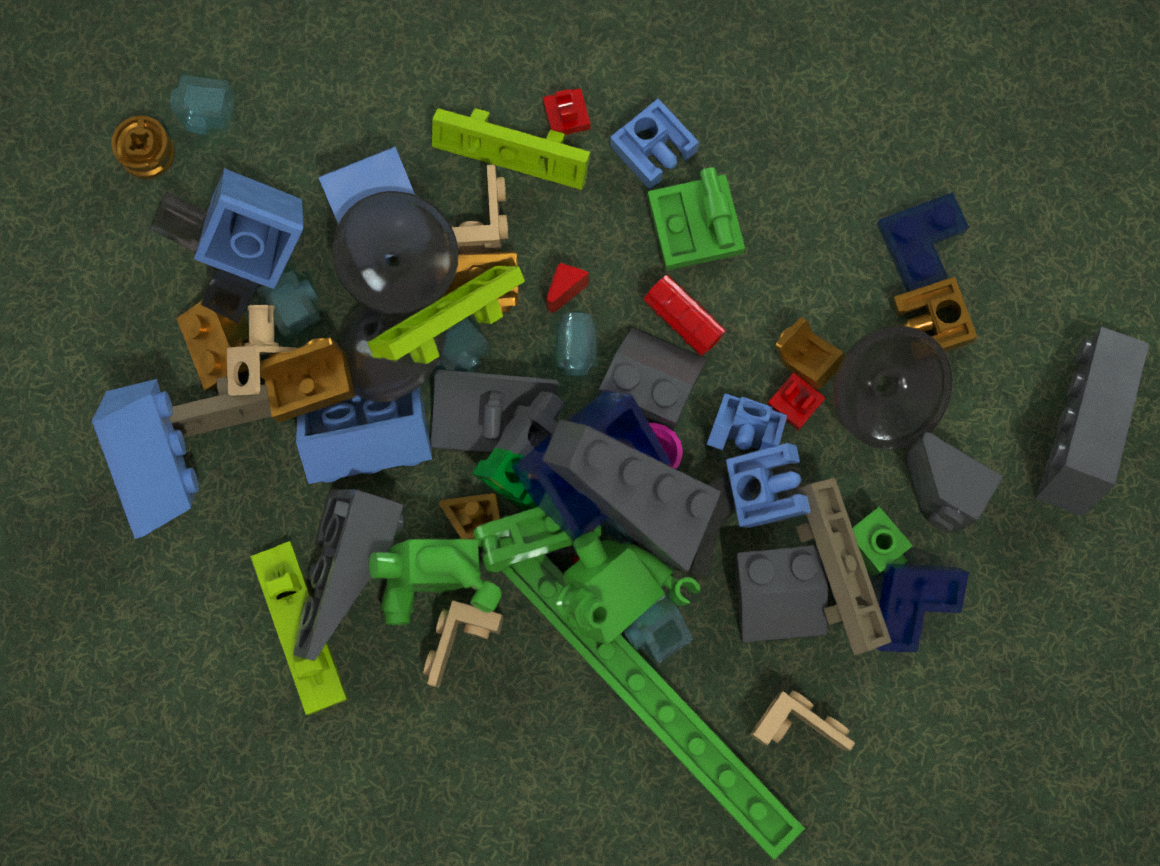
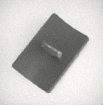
M437 370L434 378L431 447L442 450L491 454L501 440L506 426L514 418L512 415L518 406L530 407L541 391L554 393L558 397L559 382L554 379Z

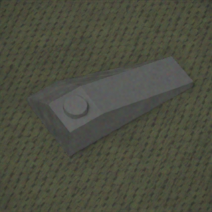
M359 490L329 491L315 543L323 545L322 552L316 564L310 566L308 577L311 580L314 593L313 597L310 596L306 599L302 607L293 655L315 661L370 579L369 559L373 552H388L392 546L393 539L399 536L404 521L401 515L403 504Z

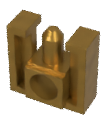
M955 277L894 296L892 303L897 317L925 307L926 314L909 319L904 323L902 327L905 334L915 335L932 329L935 335L923 340L910 342L909 350L914 362L975 343L977 334ZM941 308H950L957 314L958 320L954 323H944L939 320L936 311Z

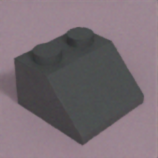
M632 327L617 350L599 388V401L649 423L665 425L672 431H675L706 359Z
M929 432L921 436L906 453L920 509L923 513L930 516L928 522L946 533H951L952 530L958 533L978 521L1003 478L1002 475Z
M817 545L736 553L733 558L742 643L827 635V617L824 608L828 607V584L826 571Z

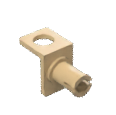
M274 305L247 306L249 314V343H245V346L227 348L228 394L230 396L257 395L260 393V355L269 356L273 353L289 352L296 349V347H279V343L274 342ZM243 362L249 368V379L244 386L238 379V370Z

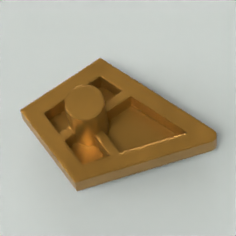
M496 493L447 499L439 502L440 507L461 539H475L473 531L477 527L503 518L500 500Z

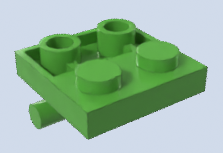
M714 167L700 171L701 180L648 191L647 199L666 271L744 254L745 246L726 174L717 176Z

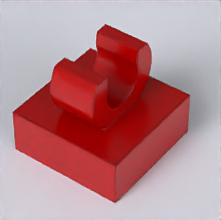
M581 88L558 91L554 95L543 97L550 130L568 135L591 129Z
M793 372L768 401L767 405L773 407L772 410L786 414V422L799 431L826 398Z

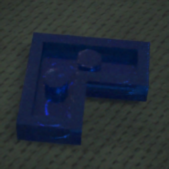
M953 192L879 219L877 223L907 292L948 279L934 244L965 233L969 228Z
M887 563L879 607L891 642L876 649L891 652H918L925 612L961 613L969 572L958 567Z

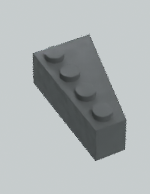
M1102 326L1091 340L1086 338L1083 340L1076 355V362H1079L1080 366L1078 372L1073 375L1067 389L1069 399L1060 417L1058 432L1035 499L1084 516L1115 485L1149 343Z
M560 419L542 461L578 492L586 495L593 501L601 512L615 520L636 542L645 546L665 564L688 572L721 491L586 425Z

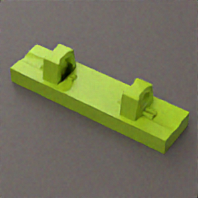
M477 108L474 109L470 117L437 109L432 119V147L576 189H583L587 178L590 152L563 144L564 133L550 130L546 139L488 123L489 112Z
M518 266L492 267L367 342L373 357L379 359L384 357L388 360L396 361L410 353L415 363H430L439 357L434 341L435 336L471 314H474L478 323L492 324L503 317L498 298L525 282L521 270Z
M288 541L250 556L305 714L311 715L349 700L328 641L315 661L293 655L302 607L306 599L312 596L293 543ZM297 591V593L277 600V595L282 592Z

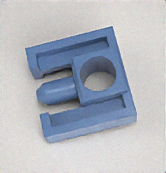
M657 99L610 137V147L647 188L651 190L662 181L663 171L659 167L656 168L648 157L653 154L665 168L673 169L677 165V158L665 145L667 140L669 139L682 153V158L685 161L697 152L699 141ZM640 130H650L655 134V137L643 140L636 133Z
M725 393L707 445L723 450L728 438L734 440L736 446L742 450L753 447L759 448L760 451L778 446L787 415L772 410L773 407L742 396L740 399Z
M786 443L726 459L739 527L751 528L811 513L808 497L805 495L797 494L790 498L778 500V492L794 489L801 482L800 475L789 471L773 476V471L770 469L790 463H799L796 445ZM758 479L761 484V492L753 500L749 489L752 482Z

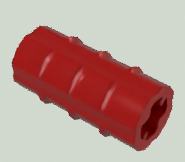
M669 275L660 279L643 299L656 313V316H659L670 326L671 330H674L685 341V344H688L701 357L711 350L727 332L714 319V315H710L699 304V301L693 299L684 290V287H681Z

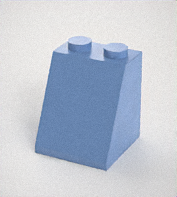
M396 147L389 148L318 177L357 270L366 267L368 273L390 265L388 258L403 252L405 258H408L428 249L425 242L433 240V237Z
M224 168L211 199L194 260L274 289L303 230L302 199Z

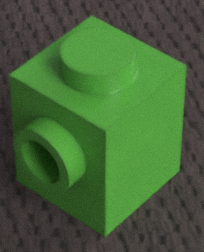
M880 506L852 528L866 569L872 577L882 571L887 576H890L908 561L903 554L913 545Z

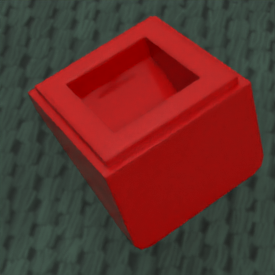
M563 263L557 265L546 297L548 311L555 313L588 286L589 273Z

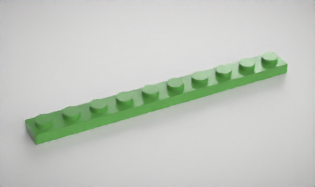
M510 536L499 540L501 548L513 544ZM545 554L511 564L502 571L771 859L775 860L800 835L805 828L621 634L608 645L583 636L577 622L571 615L566 616L559 613L557 597L559 592L565 587L563 581L564 574Z

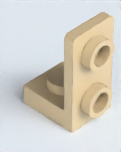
M495 164L487 165L490 225H483L477 221H468L461 223L459 227H450V243L453 253L502 252L501 239L509 238L507 215H499V202L506 201L505 178L497 177Z
M452 600L450 610L443 608L438 620L436 633L442 635L437 651L430 650L426 659L423 674L429 676L427 684L440 688L459 623L465 624L464 633L488 639L490 632L500 634L504 617L491 611L484 613L474 606Z
M794 690L789 695L783 691L779 692L749 734L762 745H768L771 739L778 743L792 724V721L786 718L791 712L843 751H850L855 744L846 737L850 732L848 728L830 716H827L825 721L810 711L814 705Z

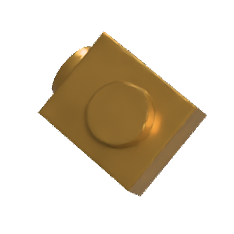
M802 317L791 327L786 328L775 344L783 366L791 372H795L799 377L819 390L847 361L843 351L815 335L811 330L809 322Z

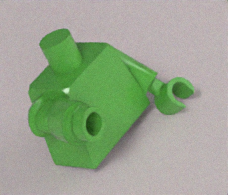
M588 532L579 536L573 543V547L580 560L564 573L563 581L565 587L558 594L557 609L562 615L572 616L583 636L608 645L665 595L662 589L663 586L669 588L670 599L678 606L690 604V601L680 593L681 585L694 594L700 592V586L693 578L686 577L678 580L673 576L674 570L654 554L630 542L620 544L608 539L600 541L595 532Z
M478 539L406 540L391 546L388 552H373L369 559L371 578L387 579V586L384 590L380 607L383 615H385V625L410 624V614L413 613L415 592L446 593L460 588L467 589L470 586L476 590L471 604L484 613L494 611L501 599V590L497 585L488 581H482L479 578L481 573L479 572Z

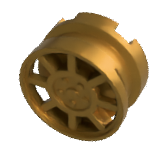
M148 116L130 117L120 123L113 133L111 140L113 154L132 176L140 179L155 178L165 173L172 165L175 157V146L164 127L157 120ZM167 155H169L168 161L163 166L162 163L165 161Z

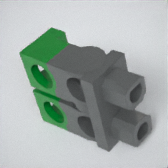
M541 391L530 407L519 405L512 415L514 418L506 426L501 440L486 461L480 460L471 473L498 494L503 495L506 500L522 512L562 500L571 486L542 461L558 425L555 420L565 406L564 401L554 393ZM569 413L565 420L593 428L590 422L578 414Z

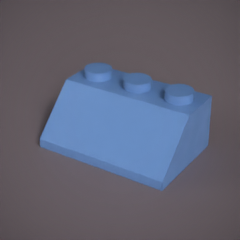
M419 376L354 388L356 397L297 416L296 444L308 484L321 481L326 483L334 482L341 477L361 473L374 474L386 468L401 465L414 466L422 461L432 460L431 441Z
M157 379L106 391L92 419L135 539L147 535L191 509L195 492L199 491L196 473L193 468L187 469L183 455L186 454L183 435L180 430L174 431L170 416H173L171 399L167 391L161 392Z

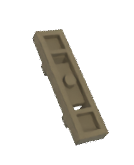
M228 377L216 379L218 396L173 406V416H170L174 431L180 430L184 438L271 417L266 384L260 385V393L257 395L230 396L228 394Z
M836 479L819 481L798 488L799 494L808 497L811 513L806 514L809 522L796 526L801 542L815 539L837 603L824 608L829 625L843 621L854 655L890 643L891 639Z

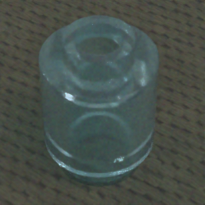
M564 314L560 317V324L556 327V365L564 369V373L567 375L589 374V369L597 366V326L593 324V316L590 314Z

